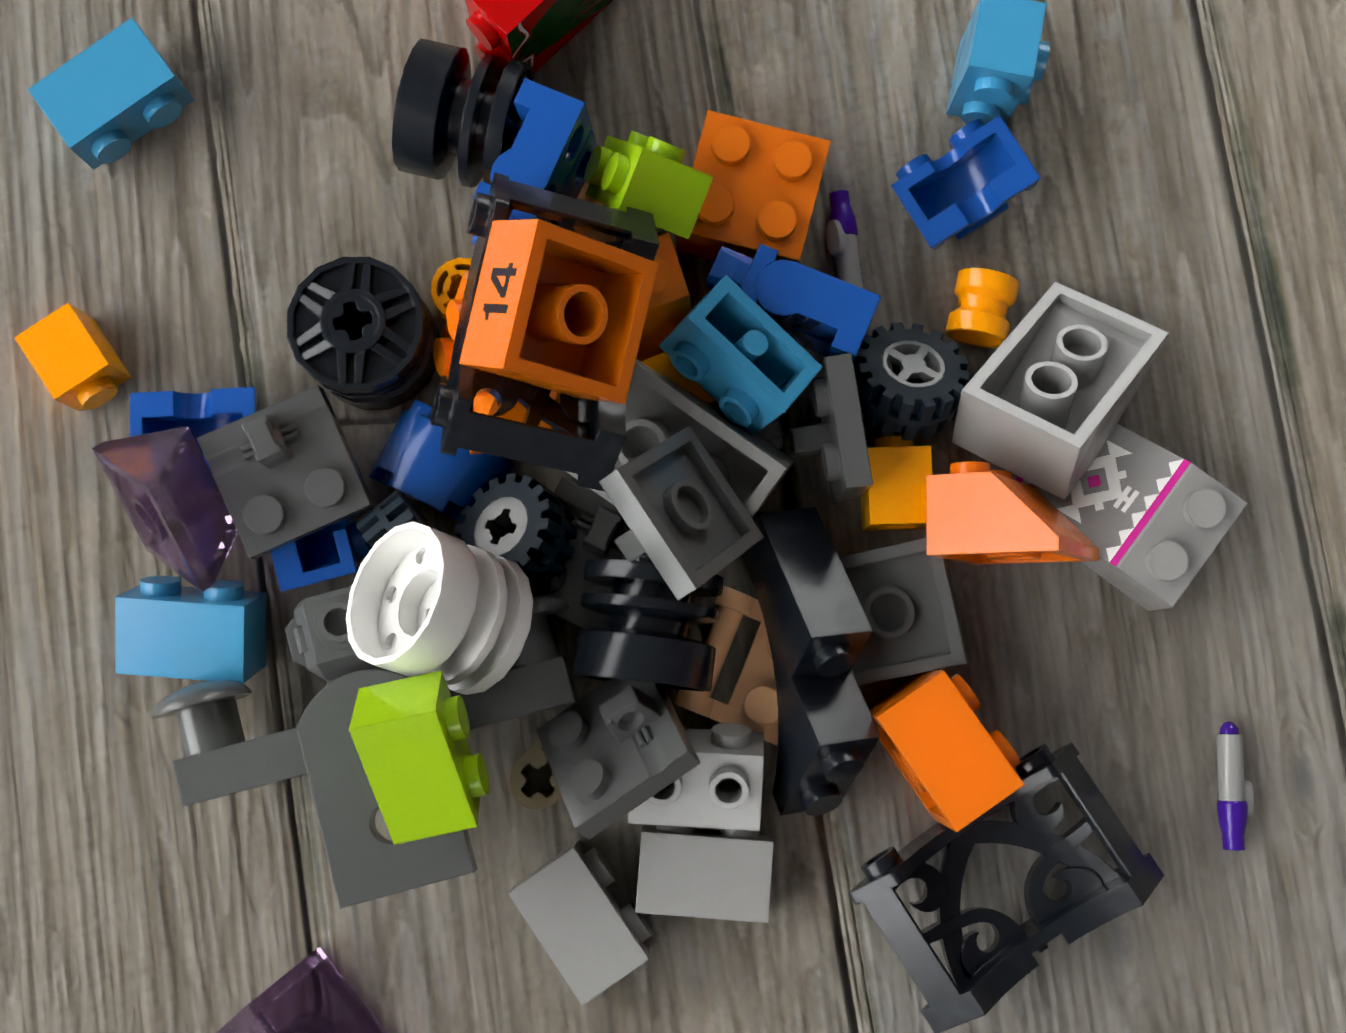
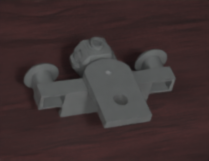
M352 586L305 598L298 603L294 609V617L285 628L292 661L307 667L308 670L326 680L328 684L308 704L296 728L245 741L236 700L251 695L252 691L246 685L230 680L205 681L178 689L161 699L151 713V719L174 715L177 718L185 758L173 760L172 764L182 807L308 775L339 909L474 873L477 870L468 829L394 845L393 841L381 836L376 828L375 817L379 805L350 735L349 726L359 688L409 677L374 666L357 657L348 641L346 624L347 606ZM532 595L533 610L529 634L519 658L503 679L485 692L464 695L449 689L451 697L460 695L463 698L468 713L470 730L578 701L568 659L566 656H560L550 619V615L569 609L568 604L563 599L551 595Z

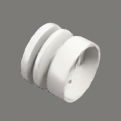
M414 521L395 526L376 541L360 564L350 589L346 624L348 641L359 659L374 666L408 677L442 670L450 690L464 695L485 692L505 677L519 658L529 634L533 610V597L529 578L517 563L494 555L484 549L469 544L466 545L464 541Z

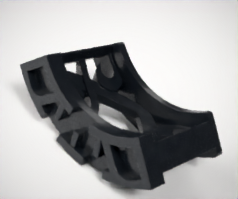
M494 173L489 194L477 192L472 204L467 233L477 236L458 320L448 384L439 383L432 406L430 424L442 427L440 453L455 456L457 449L463 448L572 472L578 475V486L604 491L599 481L613 472L627 436L625 404L574 398L559 392L554 400L549 396L551 390L486 371L474 373L475 368L461 365L459 361L493 221L509 220L514 209L557 221V226L573 232L574 226L615 236L617 237L616 242L603 243L654 261L659 241L653 213L628 206L626 212L511 181L509 176ZM487 392L492 394L497 400L498 408L492 416L473 411L474 398L477 393ZM517 401L527 409L523 423L497 417L509 412L516 405ZM542 420L557 430L539 427L538 425Z
M1072 742L1053 752L1050 751L1046 744H1043L1020 757L1021 763L1015 769L1025 785L959 832L941 823H937L898 852L894 846L881 851L861 866L866 878L848 893L855 905L861 902L864 903L924 996L927 1004L921 1012L934 1033L946 1031L986 1015L1014 985L1039 966L1032 955L1033 952H1043L1049 948L1046 943L1060 934L1063 935L1068 944H1071L1112 919L1143 906L1164 877L1163 872L1151 854L1143 855L1077 758L1080 753ZM1057 780L1061 781L1084 816L1062 836L1051 831L1058 827L1064 817V804L1056 802L1052 809L1044 814L1039 813L1033 805V799L1037 792ZM1010 804L1013 822L984 820ZM1094 831L1118 868L1113 869L1098 856L1079 844ZM975 844H1009L1041 853L1031 866L1025 880L1024 900L1030 919L1020 926L1007 915L993 909L971 907L960 911L963 876L968 858ZM947 846L940 872L932 865L925 863ZM1060 862L1067 867L1056 871L1051 878L1063 879L1067 884V892L1060 899L1050 900L1044 894L1043 884L1049 872ZM911 878H917L921 881L923 895L920 900L909 902V904L922 912L937 910L938 921L920 930L895 891L899 885ZM988 922L993 927L995 933L993 944L986 950H980L976 940L979 932L973 930L963 936L962 928L974 923ZM938 940L941 941L942 951L948 971L940 961L939 957L931 947L930 943L936 942Z

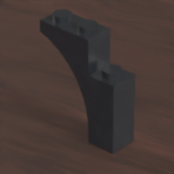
M817 508L757 512L754 523L764 538L741 556L750 575L763 614L776 682L778 756L772 794L780 815L806 812L807 815L818 816L836 809L842 803L845 794L864 767V763L881 737L851 670L873 630Z

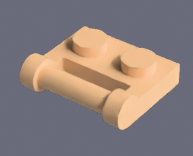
M723 586L722 595L716 597L714 602L719 606L720 619L712 624L705 643L716 648L711 692L679 690L674 704L720 723H738L749 727L751 732H764V741L778 746L776 682L769 639L759 601L745 593ZM745 616L760 622L727 705L710 697L742 617Z

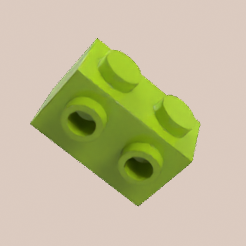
M631 130L627 142L607 135L604 146L598 145L594 149L585 170V182L589 183L585 195L617 210L626 212L628 206L653 213L656 227L689 239L712 183L713 176L682 164L686 153L685 150Z
M443 671L359 688L349 732L394 845L476 828L478 825L480 797L489 795L490 790L487 766L481 753L472 754L466 739L469 738L470 725L464 700L460 695L451 697Z

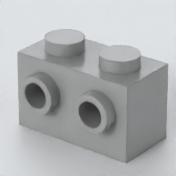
M681 723L701 763L628 813V823L760 831L764 732H751L749 727L738 723H721L713 726L712 729L686 728Z

